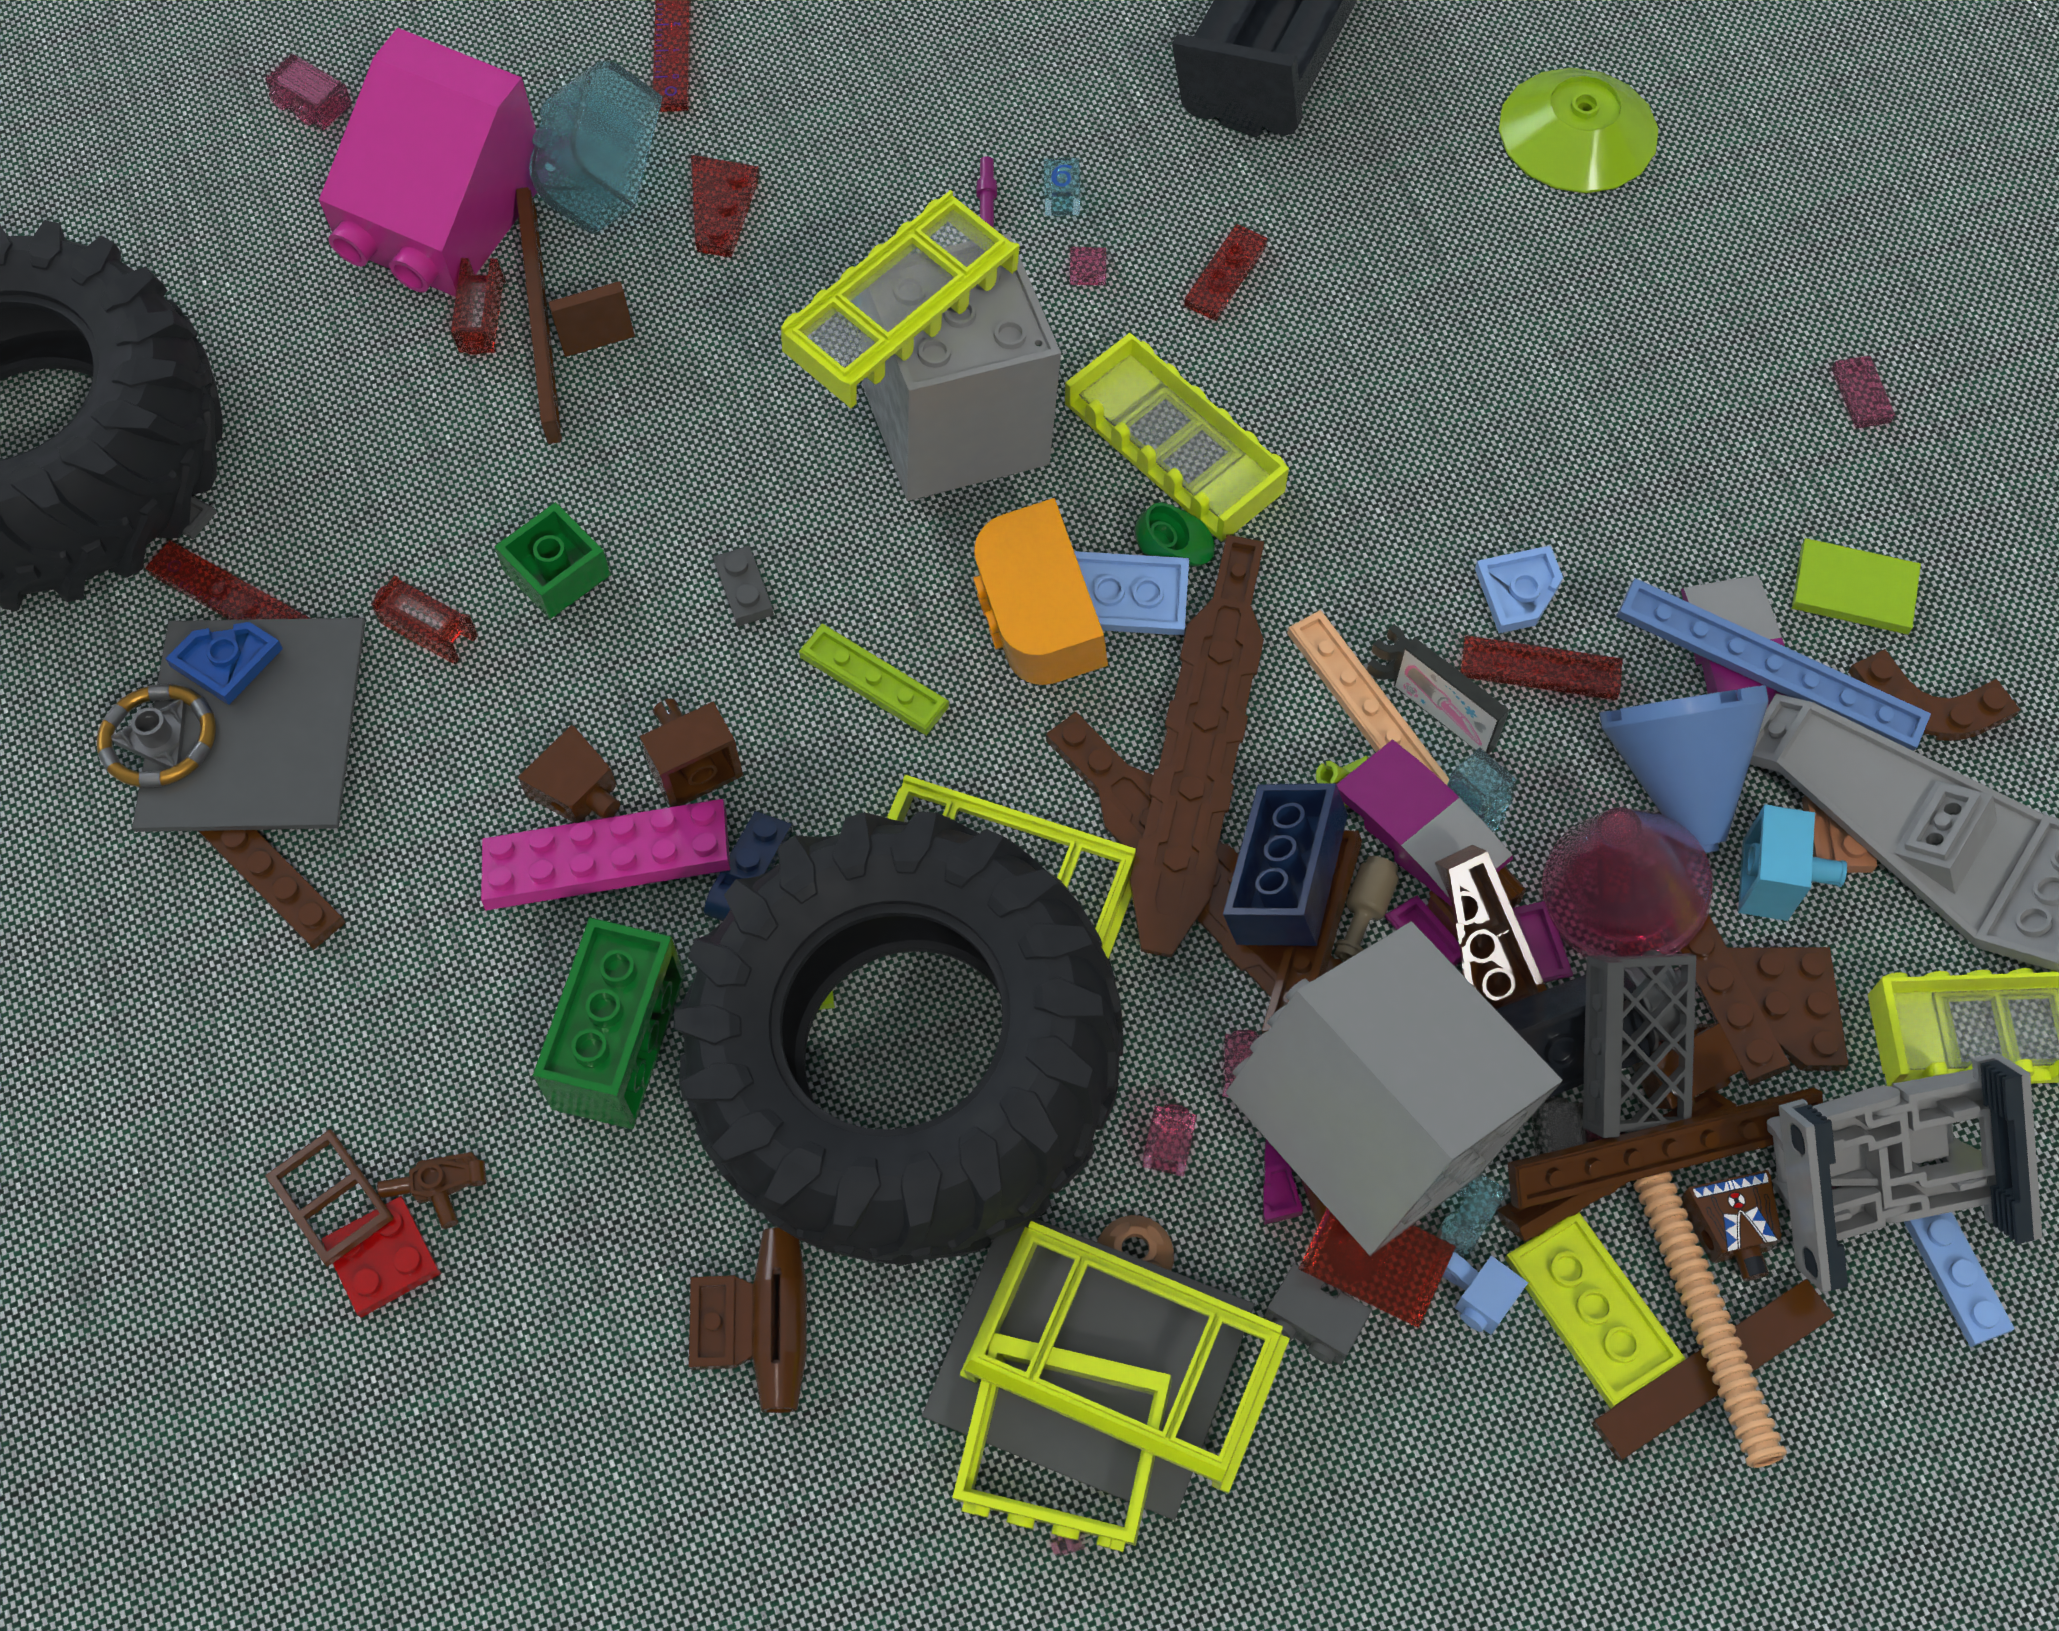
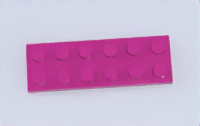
M718 799L482 838L481 901L485 911L730 870L727 812L724 800Z

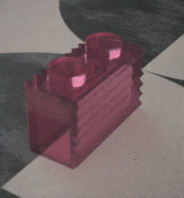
M290 53L289 58H285V61L280 63L279 67L276 66L275 71H271L270 75H266L265 78L270 91L269 97L279 109H289L303 123L308 126L315 124L322 131L352 104L344 83Z

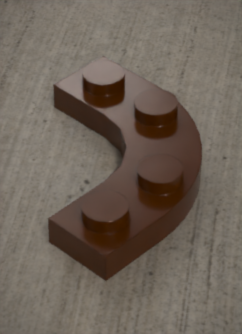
M1886 649L1853 664L1848 671L1852 678L1931 713L1924 733L1936 736V740L1955 741L1975 737L2016 717L2021 710L1997 679L1967 694L1953 698L1934 697L1919 690L1908 680Z

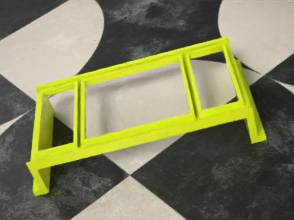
M908 775L904 776L903 784L899 788L887 816L889 819L904 822L913 798L917 797L945 806L942 815L955 820L958 811L1069 846L1057 877L1067 888L1082 851L1119 862V867L1095 928L1102 941L1101 947L1109 959L1132 897L1130 877L1136 855L1135 848Z
M1030 1221L1028 1228L1025 1227L959 1375L974 1383H977L978 1379L986 1381L1212 1480V1487L1229 1494L1290 1338L1282 1335L1283 1326ZM1039 1245L1073 1259L1074 1263L1028 1369L1024 1372L987 1356L991 1340L995 1333H999L1035 1249ZM1088 1266L1209 1317L1163 1431L1040 1379ZM1224 1323L1260 1338L1265 1342L1221 1452L1217 1456L1178 1439L1176 1436L1221 1325Z

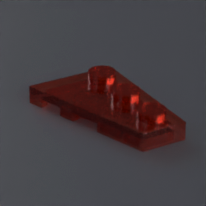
M691 155L697 252L732 258L760 178L759 166Z

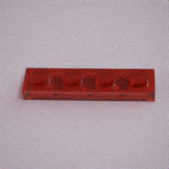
M1465 635L1460 672L1470 679L1617 700L1621 688L1623 658Z

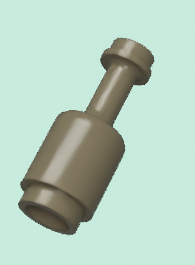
M1369 856L1366 863L1360 865L1346 900L1347 908L1354 913L1345 939L1337 940L1335 945L1336 950L1334 954L1339 959L1346 961L1363 951L1364 949L1360 944L1369 921L1380 920L1385 916L1399 881L1397 876L1399 868L1392 861L1380 856Z

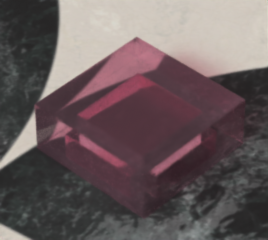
M1070 247V285H1106V247Z

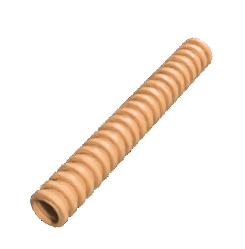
M1665 1172L1637 1179L1633 1187L1636 1192L1641 1193L1638 1198L1640 1203L1646 1205L1644 1207L1645 1216L1651 1217L1649 1226L1651 1229L1656 1230L1654 1233L1655 1240L1661 1242L1659 1251L1661 1254L1666 1255L1664 1263L1667 1267L1672 1268L1669 1272L1670 1278L1677 1280L1674 1287L1676 1292L1682 1293L1680 1297L1681 1304L1688 1307L1685 1310L1687 1318L1693 1320L1690 1324L1692 1331L1698 1332L1696 1336L1697 1344L1704 1346L1701 1354L1704 1358L1709 1359L1706 1364L1708 1370L1715 1373L1712 1376V1381L1720 1386L1717 1391L1719 1397L1726 1400L1723 1403V1408L1731 1413L1728 1418L1730 1424L1737 1427L1734 1435L1737 1439L1742 1440L1739 1446L1741 1452L1748 1454L1745 1462L1747 1466L1754 1468L1774 1464L1784 1458L1787 1450L1778 1443L1781 1440L1780 1433L1773 1431L1776 1425L1774 1419L1767 1417L1770 1409L1768 1405L1761 1402L1764 1399V1395L1760 1390H1756L1759 1384L1757 1378L1750 1376L1753 1371L1752 1366L1745 1363L1747 1354L1744 1350L1739 1349L1742 1342L1740 1338L1733 1335L1736 1332L1735 1325L1728 1323L1731 1318L1730 1313L1727 1310H1723L1725 1301L1717 1296L1720 1289L1716 1284H1712L1715 1277L1712 1272L1707 1271L1709 1268L1708 1261L1701 1258L1704 1251L1702 1247L1696 1246L1699 1239L1695 1233H1691L1693 1230L1692 1222L1685 1220L1688 1217L1686 1209L1680 1208L1683 1201L1680 1196L1675 1195L1678 1190L1677 1186L1674 1183H1670L1673 1178L1672 1174Z

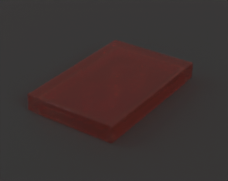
M1327 1208L1299 1266V1270L1419 1328L1456 1246L1412 1225L1369 1256Z

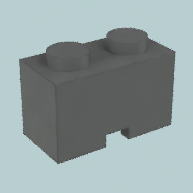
M1293 1263L1270 1302L1264 1319L1283 1326L1282 1335L1290 1338L1289 1341L1296 1338L1309 1346L1308 1352L1316 1359L1326 1364H1332L1334 1361L1341 1366L1368 1320L1372 1309L1341 1291L1337 1298L1321 1290L1325 1281Z

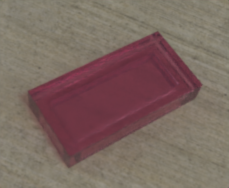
M1871 356L1835 361L1832 372L1855 428L1891 423L1895 414Z

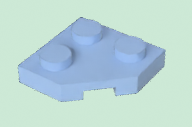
M1551 545L1478 560L1475 566L1476 574L1498 633L1536 626L1563 579Z

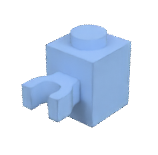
M1454 1252L1440 1272V1275L1465 1290L1455 1306V1309L1461 1313V1319L1472 1329L1479 1332L1485 1330L1490 1335H1492L1529 1283L1493 1256H1490L1478 1272L1464 1258Z

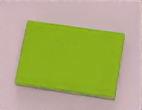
M1805 538L1800 550L1791 609L1908 635L1913 628L1921 563Z

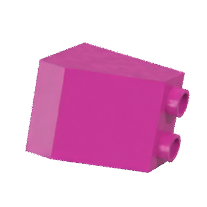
M397 27L372 59L319 198L332 231L328 240L333 250L344 260L356 266H365L370 260L389 268L402 284L414 291L426 292L431 286L459 298L519 218L516 189L529 187L534 197L541 188L537 184H544L549 177L548 171L545 168L541 171L535 170L540 161L542 149L522 77Z

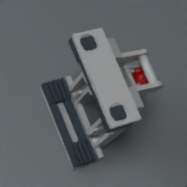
M1995 1053L1972 1058V1070L1893 1083L1892 1087L1876 1086L1815 1106L1808 1105V1102L1804 1099L1779 1105L1780 1116L1767 1120V1130L1773 1136L1777 1171V1176L1773 1179L1774 1190L1781 1196L1790 1210L1796 1268L1822 1293L1848 1287L1844 1245L1839 1243L1840 1240L1886 1227V1222H1905L1984 1206L1985 1220L1993 1223V1226L1995 1228L1998 1227L1999 1231H2004V1234L2009 1236L2011 1240H2014L2016 1244L2041 1239L2042 1225L2029 1072L2001 1054ZM1979 1118L1982 1151L1955 1138L1953 1123ZM1939 1158L1944 1162L1922 1167L1917 1165L1918 1163ZM1832 1186H1842L1832 1190Z

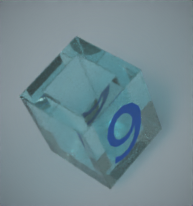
M1079 158L1043 159L1045 216L1080 215Z

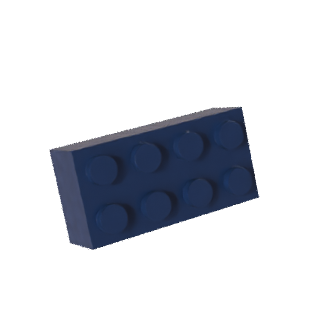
M1336 783L1257 785L1223 912L1236 945L1317 946L1348 816Z

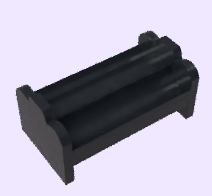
M1214 0L1195 35L1177 34L1172 42L1182 105L1193 116L1201 119L1218 117L1222 126L1253 137H1258L1263 127L1279 135L1294 133L1303 118L1302 104L1357 0Z

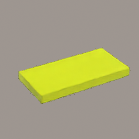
M1580 1212L1556 1223L1541 1235L1532 1238L1505 1256L1504 1259L1513 1272L1529 1282L1525 1289L1610 1409L1686 1359Z

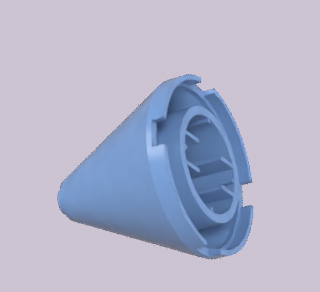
M1766 685L1599 712L1602 730L1684 847H1693L1694 854L1719 851L1718 843L1727 841L1769 702Z

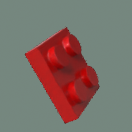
M402 1196L385 1204L393 1215L391 1222L384 1225L333 1263L352 1306L360 1318L441 1274ZM375 1209L323 1237L321 1240L324 1247L329 1251L380 1213Z

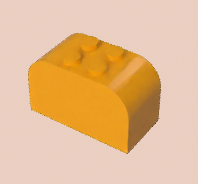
M1055 498L1000 515L989 521L976 538L974 553L979 576L973 577L983 615L986 616L989 625L988 628L995 650L1003 648L1007 662L1013 672L1029 683L1048 685L1108 666L1104 633Z

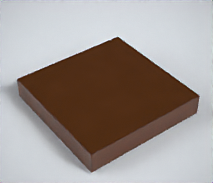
M620 281L548 302L565 357L635 337L624 290Z

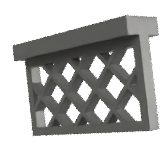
M1690 953L1626 957L1587 955L1583 1128L1603 1138L1619 1137L1620 1132L1638 1131L1692 1117L1696 955ZM1671 965H1681V981L1670 991L1659 979ZM1651 966H1656L1652 971L1648 968ZM1638 967L1646 978L1631 994L1624 987V968ZM1654 985L1666 998L1649 1014L1639 1001ZM1674 1006L1680 1012V1024L1669 1035L1658 1022ZM1634 1008L1645 1021L1629 1037L1623 1031V1019ZM1653 1028L1664 1039V1042L1648 1057L1639 1048L1638 1044ZM1673 1049L1679 1055V1066L1667 1077L1657 1065ZM1633 1051L1644 1064L1628 1080L1622 1074V1062ZM1652 1071L1663 1084L1647 1100L1636 1088ZM1672 1092L1678 1098L1677 1116L1663 1117L1655 1108ZM1632 1094L1643 1106L1631 1120H1620L1621 1105Z

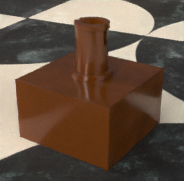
M673 698L665 699L669 708V714L662 702H659L654 707L653 713L658 718L661 726L639 737L651 774L669 807L685 805L744 776L735 739L714 702H710L685 715L682 714L677 701Z

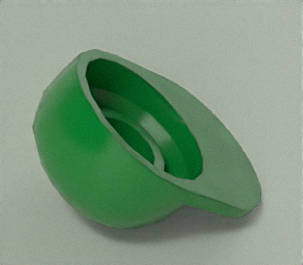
M1160 502L1148 507L1137 519L1134 529L1135 539L1139 548L1146 556L1189 558V565L1192 566L1205 565L1212 559L1215 550L1213 537L1206 525L1194 515L1173 505Z

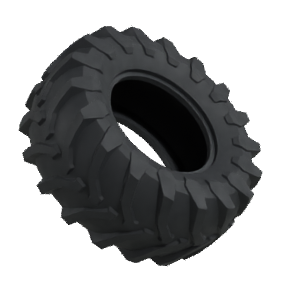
M47 220L42 222L34 236H7L0 225V381L16 374L41 369L72 370L92 376L93 378L89 393L82 407L60 432L34 449L10 458L0 459V606L2 609L19 610L25 594L55 590L66 602L84 599L86 580L100 573L110 570L128 578L143 570L146 545L154 538H179L187 525L189 526L192 495L211 490L217 477L216 442L221 440L223 436L221 404L207 353L202 343H199L197 340L198 334L188 316H184L181 309L171 299H165L164 295L168 290L164 284L146 266L134 271L122 263L120 249L114 242L101 235L88 246L66 240L60 223Z
M917 811L909 823L866 812L845 818L840 835L826 837L795 835L779 846V864L771 871L757 877L736 879L724 894L730 907V912L724 921L708 935L694 939L688 959L698 967V970L682 1004L674 1010V1028L683 1033L682 1037L684 1038L685 1053L680 1056L679 1078L682 1098L688 1101L689 1110L698 1124L695 1128L697 1135L721 1175L736 1189L735 1192L749 1206L766 1215L765 1218L770 1223L797 1239L831 1253L885 1264L907 1265L925 1259L949 1258L970 1254L990 1245L991 1239L1024 1226L1046 1212L1051 1205L1049 1195L1052 1192L1058 1193L1086 1166L1094 1154L1092 1141L1095 1130L1103 1129L1114 1106L1119 1086V1057L1123 1056L1122 1010L1120 996L1115 983L1116 979L1111 962L1101 947V938L1078 901L1060 879L1045 870L1034 858L1006 837L987 829L978 833L937 812ZM903 952H930L945 955L969 965L982 974L1000 994L1002 1028L999 1043L988 1070L972 1092L959 1104L935 1119L899 1129L859 1127L831 1116L816 1105L806 1074L805 1058L808 1036L820 1006L830 992L845 977L873 960Z

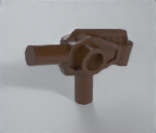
M472 1152L421 1160L416 1164V1167L409 1170V1176L378 1181V1196L380 1198L412 1194L418 1203L432 1202L441 1228L448 1229L459 1222L449 1195L465 1187L485 1185L487 1183L485 1161L478 1160Z

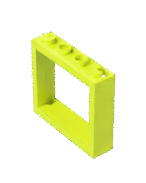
M995 1333L987 1356L1004 1363L1006 1360L1029 1365L1038 1343ZM1056 1347L1052 1348L1044 1369L1152 1394L1153 1400L1147 1425L1161 1431L1172 1383L1171 1375ZM981 1380L952 1496L956 1501L963 1502L962 1511L988 1518L990 1510L1008 1514L1007 1523L1033 1529L1035 1521L1053 1525L1051 1534L1073 1540L1079 1539L1080 1532L1098 1536L1096 1545L1123 1552L1125 1543L1136 1546L1155 1455L1141 1450L1124 1527L974 1490L999 1387Z

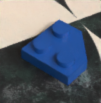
M251 622L233 624V629L211 632L209 628L194 630L165 659L171 668L230 705L283 648L279 640Z

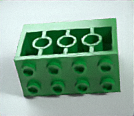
M589 917L532 1075L552 1110L634 1129L685 977L671 936Z

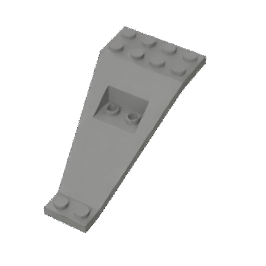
M1776 693L1766 709L1750 761L1751 765L1780 772L1976 948L2059 972V818L2044 815L1814 702ZM1934 843H1941L1940 845H1937V846L1932 845V844H1934Z

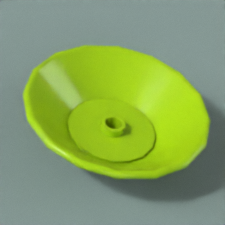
M1572 67L1541 72L1517 85L1502 105L1498 129L1507 155L1527 176L1554 189L1585 194L1617 189L1641 175L1656 154L1659 130L1649 104L1630 85L1600 71Z

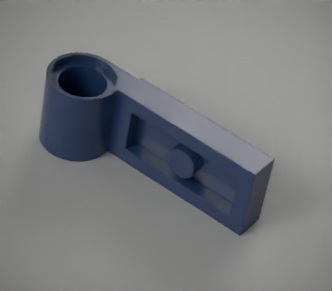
M754 811L729 855L730 870L721 871L709 891L704 908L706 916L724 921L730 912V907L724 894L736 879L757 877L772 870L779 858V846L789 840L792 834L791 823Z

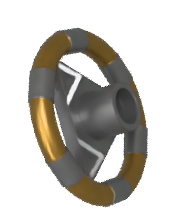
M160 684L138 689L114 704L103 718L97 735L98 757L106 771L125 784L148 788L162 787L174 783L193 772L210 753L216 734L214 713L204 698L183 686ZM177 700L160 710L152 707L139 710L133 716L130 726L114 734L115 729L128 712L138 705L148 701ZM185 704H187L200 722V735L188 755L181 761L186 715ZM112 741L115 745L168 769L146 772L128 769L122 765L116 755Z

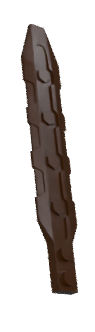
M1226 535L1213 598L1186 627L1179 659L1182 665L1174 700H1171L1169 703L1164 726L1167 732L1159 768L1154 770L1149 796L1152 799L1143 839H1140L1138 842L1130 877L1141 952L1172 958L1211 898L1219 856L1216 853L1225 813L1229 812L1234 788L1231 781L1239 744L1243 743L1248 716L1245 714L1253 676L1257 675L1264 642L1251 607L1264 541Z
M1075 712L1046 733V742L1098 795L1105 829L1120 844L1135 848L1137 851L1138 842L1140 839H1143L1152 798L1149 796L1153 775L1129 766ZM1219 840L1216 853L1219 856L1211 898L1197 918V921L1222 946V952L1240 971H1246L1271 997L1286 946L1236 945L1223 912L1239 855L1229 844H1223ZM1330 956L1326 972L1343 962Z

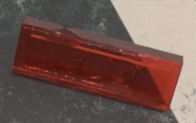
M1236 224L1185 297L1184 307L1216 321L1267 247L1268 238Z

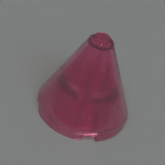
M1618 807L1592 815L1574 825L1558 840L1551 850L1544 867L1542 894L1548 915L1558 930L1560 937L1571 948L1585 957L1587 955H1605L1608 957L1643 956L1646 951L1651 949L1662 953V955L1674 954L1696 936L1710 911L1713 880L1710 863L1704 849L1694 835L1684 826L1657 812Z

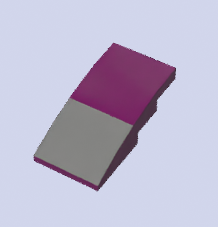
M1759 575L1681 589L1684 601L1785 646ZM1694 653L1696 665L1702 664L1708 694L1763 685ZM1766 686L1769 700L1767 707L1776 693L1785 694Z
M1393 739L1337 783L1343 802L1364 818V828L1394 851V861L1450 906H1452L1450 897L1435 862L1470 845L1488 851L1496 872L1513 860L1512 853L1471 808L1430 769Z

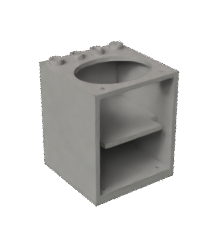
M1010 233L1003 234L1005 238L1013 242ZM973 242L943 248L966 267L985 253ZM925 253L905 257L861 293V311L889 332L954 277ZM1018 256L1017 270L1013 274L1001 265L997 268L996 283L991 290L985 291L978 284L971 289L969 305L962 314H958L951 307L942 314L941 329L936 336L930 337L923 330L914 337L913 353L907 360L903 361L895 354L885 361V376L881 382L874 384L868 378L862 380L864 391L907 501L1050 464L1061 351L1020 256ZM861 331L862 354L876 342Z
M1411 921L1315 980L1309 982L1305 978L1295 984L1286 994V998L1289 1000L1288 1004L1276 1011L1267 1023L1271 1027L1269 1031L1259 1036L1250 1046L1253 1054L1244 1059L1233 1070L1232 1074L1236 1078L1225 1093L1371 1256L1479 1177L1563 1080Z

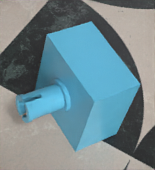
M1764 804L1743 838L1738 913L1788 921L1811 889V882L1842 887L1846 879L1847 862L1813 857L1815 812Z

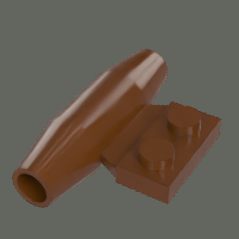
M774 1227L763 1230L753 1284L735 1275L691 1277L689 1368L692 1370L737 1368V1366L753 1358L761 1411L765 1413H790L797 1411L807 1356V1281L800 1240L782 1229Z

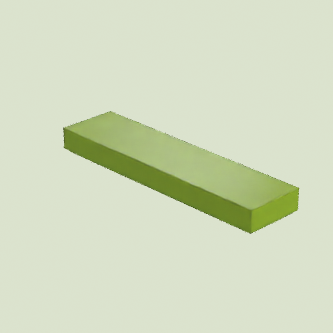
M823 623L799 650L801 659L926 736L949 708V700Z

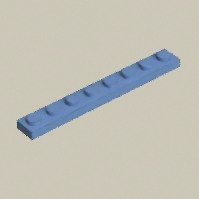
M1636 578L1630 584L1616 617L1789 697L1814 702L1913 751L1917 749L1931 715L1927 711Z

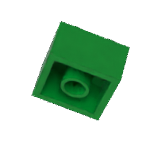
M556 502L494 546L503 571L549 619L555 617L611 575L604 550Z

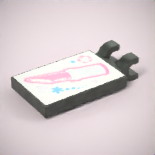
M1393 624L1388 629L1387 638L1393 641L1394 645H1386L1378 639L1373 644L1371 651L1377 657L1388 661L1390 664L1382 665L1373 659L1368 663L1367 671L1369 674L1377 679H1394L1395 688L1486 758L1496 748L1509 709L1414 637L1411 641L1408 640L1404 632Z

